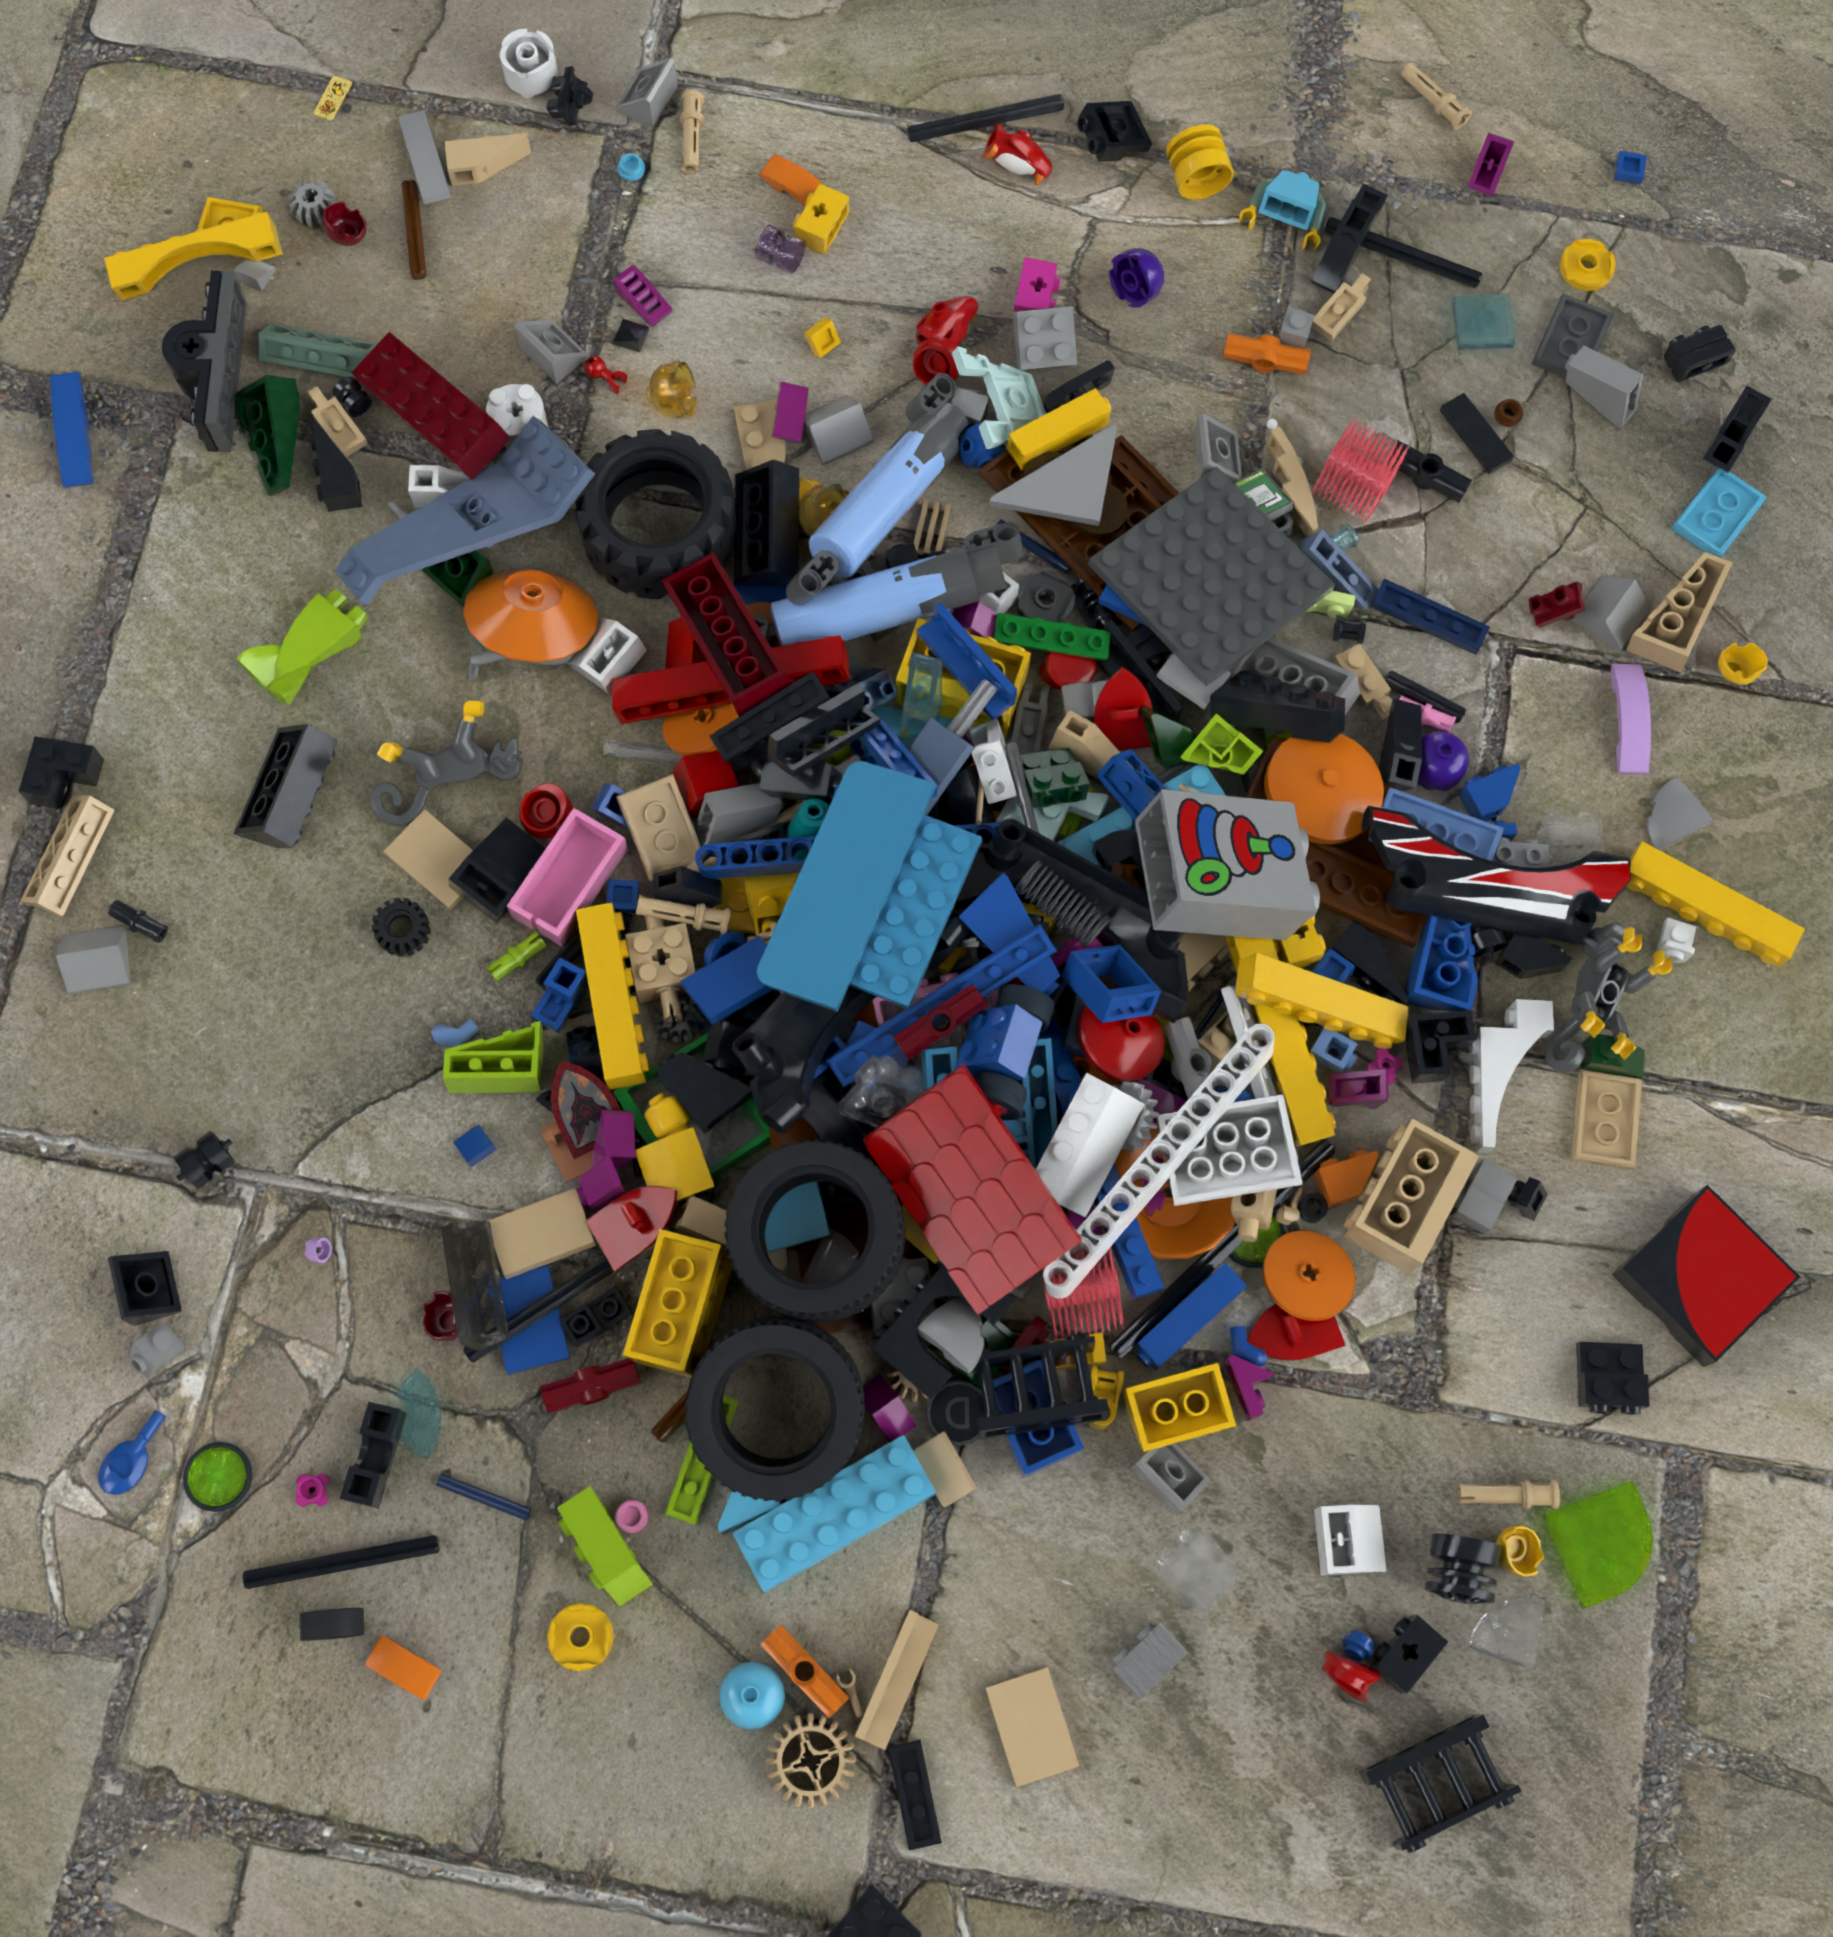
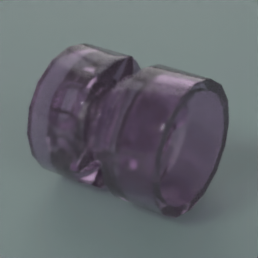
M769 224L760 235L756 246L755 258L769 265L776 263L778 269L793 274L798 269L804 256L806 241L793 234L785 236L784 230Z

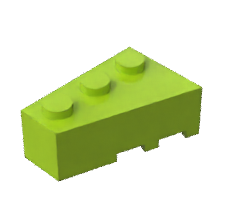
M541 1022L531 1023L530 1027L512 1032V1029L502 1032L503 1035L488 1040L481 1038L445 1049L443 1081L448 1093L542 1092L545 1035Z
M591 1486L557 1507L562 1516L558 1523L568 1538L572 1535L575 1538L577 1545L573 1549L583 1564L589 1562L593 1571L588 1573L598 1590L604 1588L620 1607L653 1585L648 1575L640 1567L636 1560L637 1557L632 1549L628 1547L601 1499Z

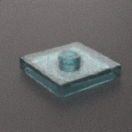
M1509 294L1461 295L1453 297L1452 307L1458 350L1514 347L1515 336Z

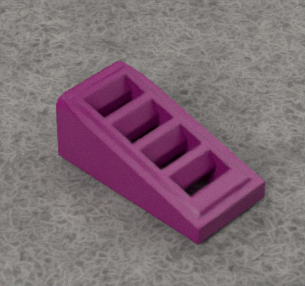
M631 265L613 280L615 292L651 328L672 312V307L635 265ZM641 288L642 291L634 296L633 294ZM646 298H651L643 305H641V302H643ZM656 304L659 305V307L656 310H654L651 314L647 312Z

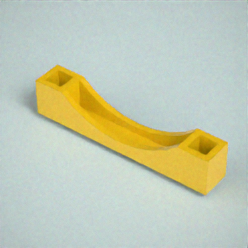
M266 211L263 213H252L248 217L235 221L228 220L221 225L211 228H200L193 233L183 236H172L165 241L155 244H144L140 248L127 252H116L113 256L106 257L104 260L111 288L120 300L123 301L149 293L154 285L169 271L195 258L209 255H233L259 262L283 255L276 226Z

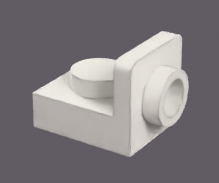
M1667 918L1663 923L1656 951L1664 950L1665 959L1672 956V962L1685 963L1694 955L1695 948L1692 947L1697 927Z

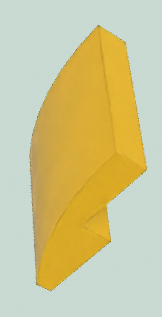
M694 1127L635 1150L647 1187L659 1186L676 1190V1203L692 1195L715 1188Z

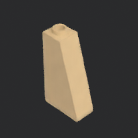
M692 1195L680 1201L669 1230L681 1235L720 1244L726 1249L727 1242L724 1234L726 1232V1227L724 1226L727 1219L726 1210ZM766 1244L768 1256L775 1269L780 1272L784 1271L785 1267L789 1268L786 1248L768 1252Z

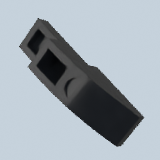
M1366 184L1362 185L1338 225L1311 283L1332 293L1339 289L1360 252L1366 236L1388 197L1387 194Z

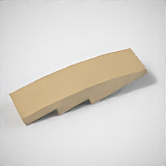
M1279 426L1270 431L1266 446L1276 459L1272 473L1282 486L1281 490L1293 502V510L1288 512V514L1292 517L1293 522L1305 538L1316 533L1318 530L1314 499L1299 458Z

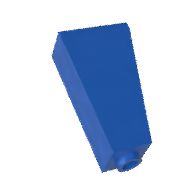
M1004 873L959 916V919L966 924L992 953L1034 927L1009 878ZM1050 956L1017 976L1025 986L1035 988L1048 996L1060 986L1056 982L1060 974Z
M1225 1262L1136 1344L1134 1348L1138 1351L1136 1353L1138 1360L1146 1368L1152 1367L1157 1371L1236 1299L1247 1285Z

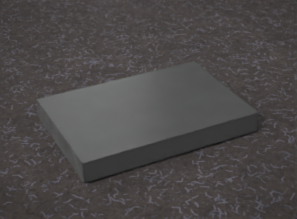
M1562 293L1532 361V365L1566 378L1567 370L1565 365L1572 354H1577L1583 345L1598 352L1614 314Z

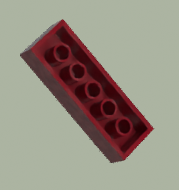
M390 331L351 372L367 391L471 480L480 473L511 439L492 417Z
M714 552L662 580L673 604L739 717L791 685L786 671Z

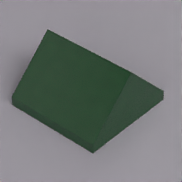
M478 550L428 566L422 570L462 607L465 605L467 594L480 580L494 574L490 561Z

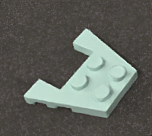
M957 347L952 352L959 375L983 377L987 393L993 403L998 421L984 420L979 426L986 449H992L1007 443L1009 433L1046 414L1032 374L1003 363L999 366L989 363L988 358L978 354L974 357L966 354L967 349Z
M1088 792L1086 800L1033 808L1039 833L1054 841L1068 812L1096 822L1099 820L1107 804L1109 795ZM1018 795L1008 798L997 822L1015 819L1025 825Z

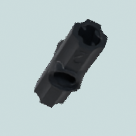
M1397 440V447L1394 448L1395 450L1392 453L1393 455L1390 456L1391 458L1388 462L1390 463L1391 459H1393L1392 457H1394L1395 453H1397L1396 451H1398L1397 449L1401 447L1400 445H1403L1402 449H1400L1401 451L1399 452V456L1395 460V463H1397L1400 456L1402 455V453L1408 445H1406L1405 443L1402 444L1403 442ZM1409 446L1398 471L1413 478V482L1418 488H1432L1459 503L1472 480L1445 466L1442 458L1437 454H1423ZM1424 469L1430 470L1432 473H1427Z

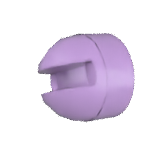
M315 1237L305 1243L304 1255L306 1259L315 1263H325L328 1261L332 1253V1245L327 1238Z

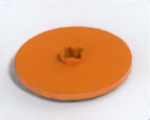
M732 704L666 716L662 729L663 737L669 748L680 755L688 756L713 752L717 748L709 735L739 716Z
M1306 1230L1287 1233L1271 1245L1264 1257L1262 1273L1265 1287L1274 1302L1294 1317L1309 1321L1329 1319L1340 1313L1353 1296L1355 1289L1353 1265L1345 1251L1335 1241L1323 1234ZM1306 1270L1308 1274L1315 1275L1312 1281L1310 1277H1304L1303 1273Z

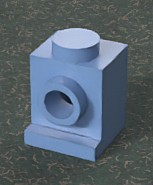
M1324 1028L1309 1053L1311 1052L1314 1055L1316 1063L1335 1074L1341 1073L1343 1069L1349 1071L1358 1056L1353 1053L1357 1046L1356 1042L1338 1032L1328 1031ZM1328 1051H1334L1337 1054V1059L1329 1055Z

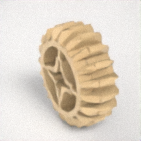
M813 1713L808 1714V1724L806 1725L802 1724V1719L798 1715L794 1717L797 1725L795 1729H792L788 1722L783 1723L782 1726L788 1733L785 1737L779 1732L774 1733L773 1737L781 1743L779 1747L771 1744L768 1745L767 1750L777 1754L776 1758H767L766 1764H776L777 1770L771 1771L767 1775L769 1779L779 1776L781 1781L776 1783L773 1788L775 1791L780 1790L783 1786L788 1789L783 1796L785 1801L794 1793L798 1795L795 1800V1806L797 1807L801 1806L803 1797L808 1798L809 1809L814 1808L815 1797H820L822 1806H826L828 1802L825 1794L830 1792L832 1797L837 1800L840 1796L834 1788L839 1785L847 1790L849 1787L848 1783L841 1779L843 1774L849 1777L854 1776L855 1772L853 1770L845 1768L846 1763L856 1762V1757H846L845 1751L854 1748V1744L848 1743L843 1746L841 1740L847 1737L848 1732L844 1730L837 1736L834 1733L839 1725L837 1721H834L828 1729L824 1727L827 1721V1716L825 1715L821 1716L819 1725L813 1724ZM807 1731H816L826 1735L833 1741L835 1746L825 1750L815 1749L811 1744ZM798 1735L801 1746L800 1757L793 1762L783 1765V1755L786 1746L793 1737ZM805 1743H807L808 1749L813 1755L819 1754L821 1756L828 1754V1756L820 1759V1763H816L819 1766L815 1770L818 1778H815L813 1770L811 1771L809 1766L794 1767V1765L802 1762V1758H806L803 1755L806 1752ZM839 1756L838 1771L833 1780L824 1786L821 1766L827 1760ZM798 1771L806 1772L810 1776L815 1790H806L796 1786L787 1775Z

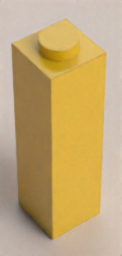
M1095 388L1009 433L1007 450L1020 469L1024 470L1030 460L1046 452H1058L1107 426L1111 413L1110 402L1105 396H1101Z

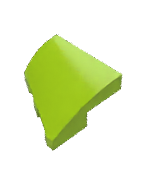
M1215 714L1180 758L1187 762L1245 774L1262 754L1263 750L1241 732H1238L1218 714Z

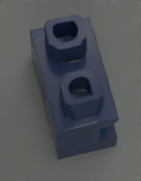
M872 667L851 678L852 680L827 690L829 697L832 699L858 684L865 689L864 707L868 710H872L897 697L896 688L889 677L887 669Z

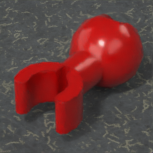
M591 356L584 363L585 373L590 378H602L608 382L610 390L615 394H619L620 387L614 381L621 380L623 383H627V375L621 371L612 372L607 369L601 357Z

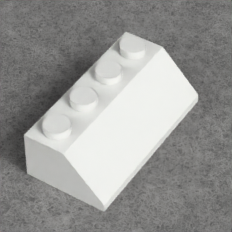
M1088 1073L1083 1078L1036 1168L1037 1173L1057 1203L1084 1217L1087 1216L1145 1105Z

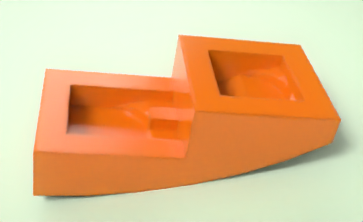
M777 154L771 157L758 175L779 193L784 189L803 206H805L810 192L814 193L819 183H823L799 165Z
M385 1635L380 1637L364 1664L424 1701L443 1671Z

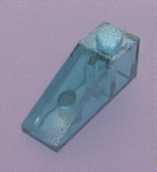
M912 653L899 736L916 740L931 718L939 723L942 706V660Z

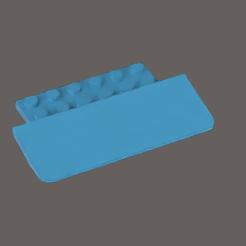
M864 761L855 762L846 769L757 967V976L762 984L834 1011H838L848 986L910 1009L982 842V837L924 815L936 789V783Z

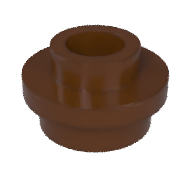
M1506 399L1498 403L1494 410L1496 421L1505 427L1516 426L1523 417L1521 404L1514 399Z

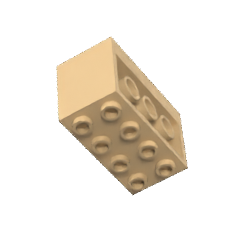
M1413 1118L1405 1126L1400 1124L1397 1130L1393 1131L1385 1145L1390 1150H1386L1382 1158L1380 1157L1371 1172L1375 1175V1178L1372 1177L1368 1184L1366 1183L1361 1195L1357 1198V1200L1361 1201V1204H1357L1354 1210L1350 1211L1343 1223V1226L1347 1228L1343 1236L1345 1239L1407 1274H1411L1424 1263L1479 1158V1155Z

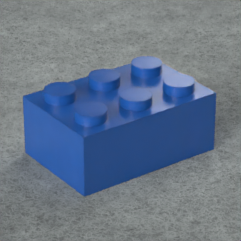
M1042 1360L1023 1367L1030 1406H1033L1034 1409L1046 1408L1047 1404H1049ZM1010 1373L993 1381L997 1408L1002 1414L1014 1413L1015 1409H1017ZM1074 1425L1004 1436L1022 1478L1076 1455L1084 1449Z

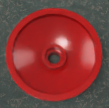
M1087 1005L1084 1007L1078 1023L1079 1041L1087 1059L1098 1071L1115 1080L1136 1081L1146 1077L1157 1068L1164 1054L1165 1037L1162 1025L1155 1013L1149 1016L1102 1023Z

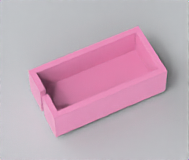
M573 808L508 903L507 908L511 917L534 931L537 928L539 934L563 947L578 925L576 909L591 906L628 851L625 837Z

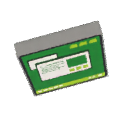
M1263 469L1234 482L1270 520L1293 510V502Z

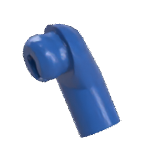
M1245 1326L1231 1327L1230 1335L1233 1354L1257 1366L1262 1367L1267 1362L1266 1352L1248 1343Z

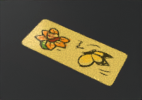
M333 76L313 114L333 120L352 85V81Z

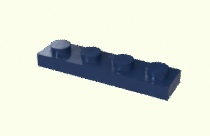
M1387 579L1383 580L1371 604V607L1475 655H1477L1490 628L1488 625Z

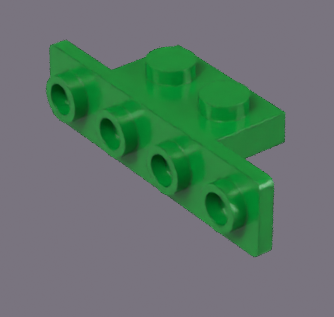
M1002 613L996 615L993 638L998 643L1102 661L1108 658L1109 631L1074 626L1068 622L1044 621V619L1038 617L1026 618Z

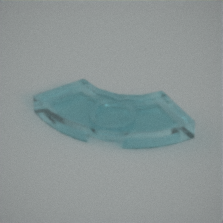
M417 1368L396 1393L404 1402L407 1412L406 1429L400 1440L427 1460L434 1450L440 1435L442 1423L439 1397L434 1386L426 1375Z

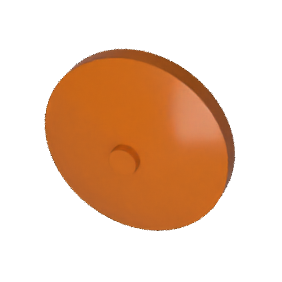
M1339 734L1330 743L1290 737L1279 746L1271 757L1265 773L1267 800L1294 803L1299 828L1306 830L1308 839L1311 842L1340 844L1355 839L1363 833L1362 819L1367 806L1381 808L1383 803L1384 787L1378 766L1371 755L1360 744L1343 734Z

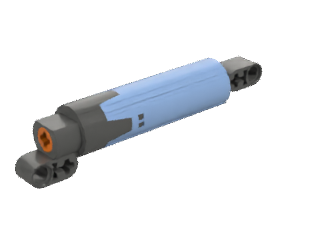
M937 374L911 400L906 407V416L911 422L910 426L811 536L809 550L813 558L788 583L786 595L790 602L799 606L805 605L825 587L834 575L842 578L852 576L959 451L957 437L969 423L964 413L958 407L947 402L956 391L955 381L948 374Z
M1008 522L974 531L965 538L966 548L938 556H931L824 587L805 605H795L788 598L772 602L770 613L773 623L770 624L764 617L755 616L753 618L770 647H775L776 640H778L780 646L841 635L843 641L916 621L918 618L923 619L933 616L934 607L939 603H942L948 611H951V609L979 602L978 596L1006 588L1001 565L1014 562L1023 555L1019 528L1014 523Z

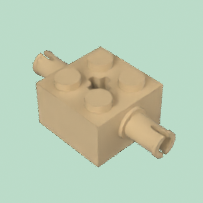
M644 915L647 930L626 934L636 993L640 1003L660 999L664 1022H673L671 1010L674 1012L675 1021H679L683 1018L678 995L687 994L682 988L680 981L696 972L686 923L665 927L664 919ZM665 961L666 964L660 965V962Z

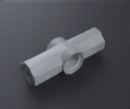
M1190 1017L1176 1020L1175 1023L1169 1022L1165 1024L1164 1028L1174 1056L1171 1062V1072L1178 1081L1183 1083L1187 1098L1189 1099L1209 1076L1208 1073L1211 1070L1212 1063L1209 1054L1199 1047Z

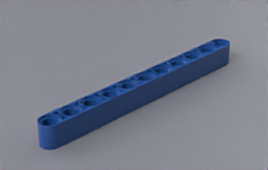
M1001 822L982 823L980 825H955V827L981 837H989L992 840ZM816 836L706 844L696 851L695 861L701 874L708 879L800 873L806 858L797 860L794 858V855L799 850L809 852ZM770 852L779 854L778 858L773 862L764 861L765 855ZM744 854L748 856L747 861L743 864L733 863L738 855ZM708 857L718 858L713 866L707 867L703 865Z

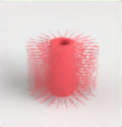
M1353 418L1352 422H1350L1351 424H1349L1350 426H1348L1349 428L1346 427V432H1344L1343 436L1341 435L1342 438H1340L1324 465V471H1321V477L1316 481L1317 485L1314 486L1313 491L1318 490L1320 484H1322L1320 487L1321 491L1318 492L1320 496L1323 490H1325V486H1327L1328 490L1324 494H1329L1328 492L1332 491L1328 500H1332L1331 498L1336 493L1338 494L1335 498L1337 500H1334L1333 504L1339 501L1343 493H1345V496L1342 497L1343 499H1341L1340 503H1344L1343 501H1346V497L1350 495L1351 497L1348 498L1349 500L1344 509L1349 507L1348 505H1350L1356 493H1358L1349 511L1351 513L1359 500H1361L1354 518L1369 498L1360 518H1363L1362 516H1364L1373 502L1374 504L1365 520L1367 522L1377 504H1379L1378 502L1383 499L1390 488L1409 446H1407L1397 463H1395L1403 446L1400 445L1401 447L1397 449V453H1395L1394 457H1392L1393 459L1387 465L1391 458L1390 456L1393 455L1394 448L1397 447L1398 441L1393 444L1386 458H1384L1390 447L1389 444L1392 442V440H1389L1390 442L1386 444L1387 446H1385L1383 452H1381L1382 454L1379 456L1378 454L1382 450L1381 448H1383L1388 436L1386 435L1382 439L1380 445H1378L1379 447L1376 449L1375 447L1379 443L1378 439L1382 435H1378L1371 445L1370 443H1372L1377 429L1372 432L1373 434H1371L1370 438L1367 436H1369L1368 434L1371 430H1367L1362 437L1361 435L1364 432L1362 430H1365L1366 424L1361 427L1360 433H1357L1356 431H1358L1357 429L1360 425L1354 426L1353 430H1351L1353 427L1351 425H1354V420H1356Z
M1111 1247L1096 1263L1094 1269L1092 1268L1074 1291L1065 1298L1060 1299L1050 1296L1046 1291L1044 1278H1042L1046 1306L1050 1311L1056 1341L1058 1339L1053 1309L1057 1311V1320L1063 1340L1064 1329L1060 1312L1061 1308L1063 1309L1068 1336H1071L1067 1307L1070 1309L1074 1334H1077L1074 1305L1082 1334H1084L1081 1315L1082 1306L1087 1331L1091 1332L1087 1309L1088 1304L1095 1331H1097V1319H1095V1307H1093L1095 1304L1101 1329L1104 1330V1326H1102L1104 1323L1103 1313H1101L1102 1309L1105 1313L1104 1319L1108 1328L1111 1326L1109 1324V1311H1111L1113 1325L1117 1326V1318H1115L1116 1309L1118 1310L1117 1317L1120 1318L1119 1324L1123 1325L1120 1286L1114 1261L1112 1262ZM1079 1250L1080 1260L1085 1258L1083 1250ZM1077 1251L1073 1253V1257L1075 1260H1079V1257L1077 1256ZM1058 1274L1053 1276L1050 1281L1053 1284L1060 1285L1067 1280V1277Z

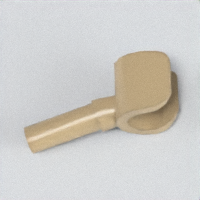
M1302 1186L1294 1192L1289 1206L1283 1204L1279 1206L1276 1212L1277 1222L1290 1225L1299 1219L1300 1211L1297 1207L1304 1190Z
M849 1669L853 1677L850 1684H842L839 1674H837L836 1680L838 1686L843 1691H846V1694L849 1696L855 1716L858 1718L863 1716L864 1713L855 1689L857 1684L856 1675L853 1670Z

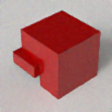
M719 751L682 756L671 773L674 775L690 819L698 818L705 793L739 787L731 763H726Z

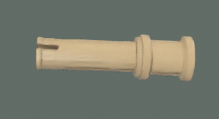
M1412 62L1402 70L1401 78L1405 79L1435 106L1436 114L1438 116L1443 115L1450 121L1454 130L1460 129L1467 123L1472 115V110L1469 107H1463L1456 100V96L1453 93H1445Z
M686 90L680 95V102L683 104L682 113L679 116L680 123L683 126L681 169L685 173L694 174L699 171V129L704 123V116L701 113L704 95L697 90Z
M639 895L636 915L692 924L695 930L700 931L702 928L720 931L722 935L727 932L731 909L719 910L709 908L704 903L697 904L695 907Z
M1523 1479L1519 1484L1458 1483V1489H1460L1457 1490L1459 1504H1520L1524 1509H1530L1531 1506H1551L1552 1509H1558L1560 1504L1559 1484L1557 1480L1553 1479L1549 1483H1531L1529 1479Z

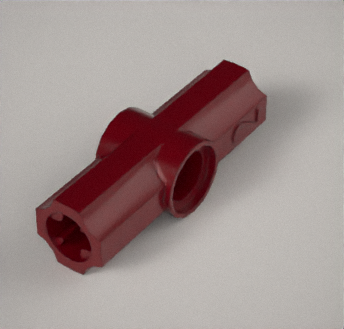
M971 983L940 1005L932 1007L924 1016L893 1037L906 1057L910 1059L940 1038L950 1035L956 1027L985 1009L988 1005L974 984ZM939 1013L949 1016L948 1025L942 1029L935 1028L932 1025L933 1017Z
M626 1358L603 1367L596 1365L581 1369L573 1373L571 1377L540 1386L547 1413L550 1414L579 1404L584 1406L600 1402L609 1398L610 1394L641 1385V1380L635 1361Z

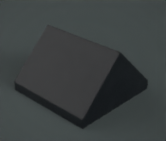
M169 1251L118 1255L108 1258L121 1320L137 1326L178 1314L182 1311Z

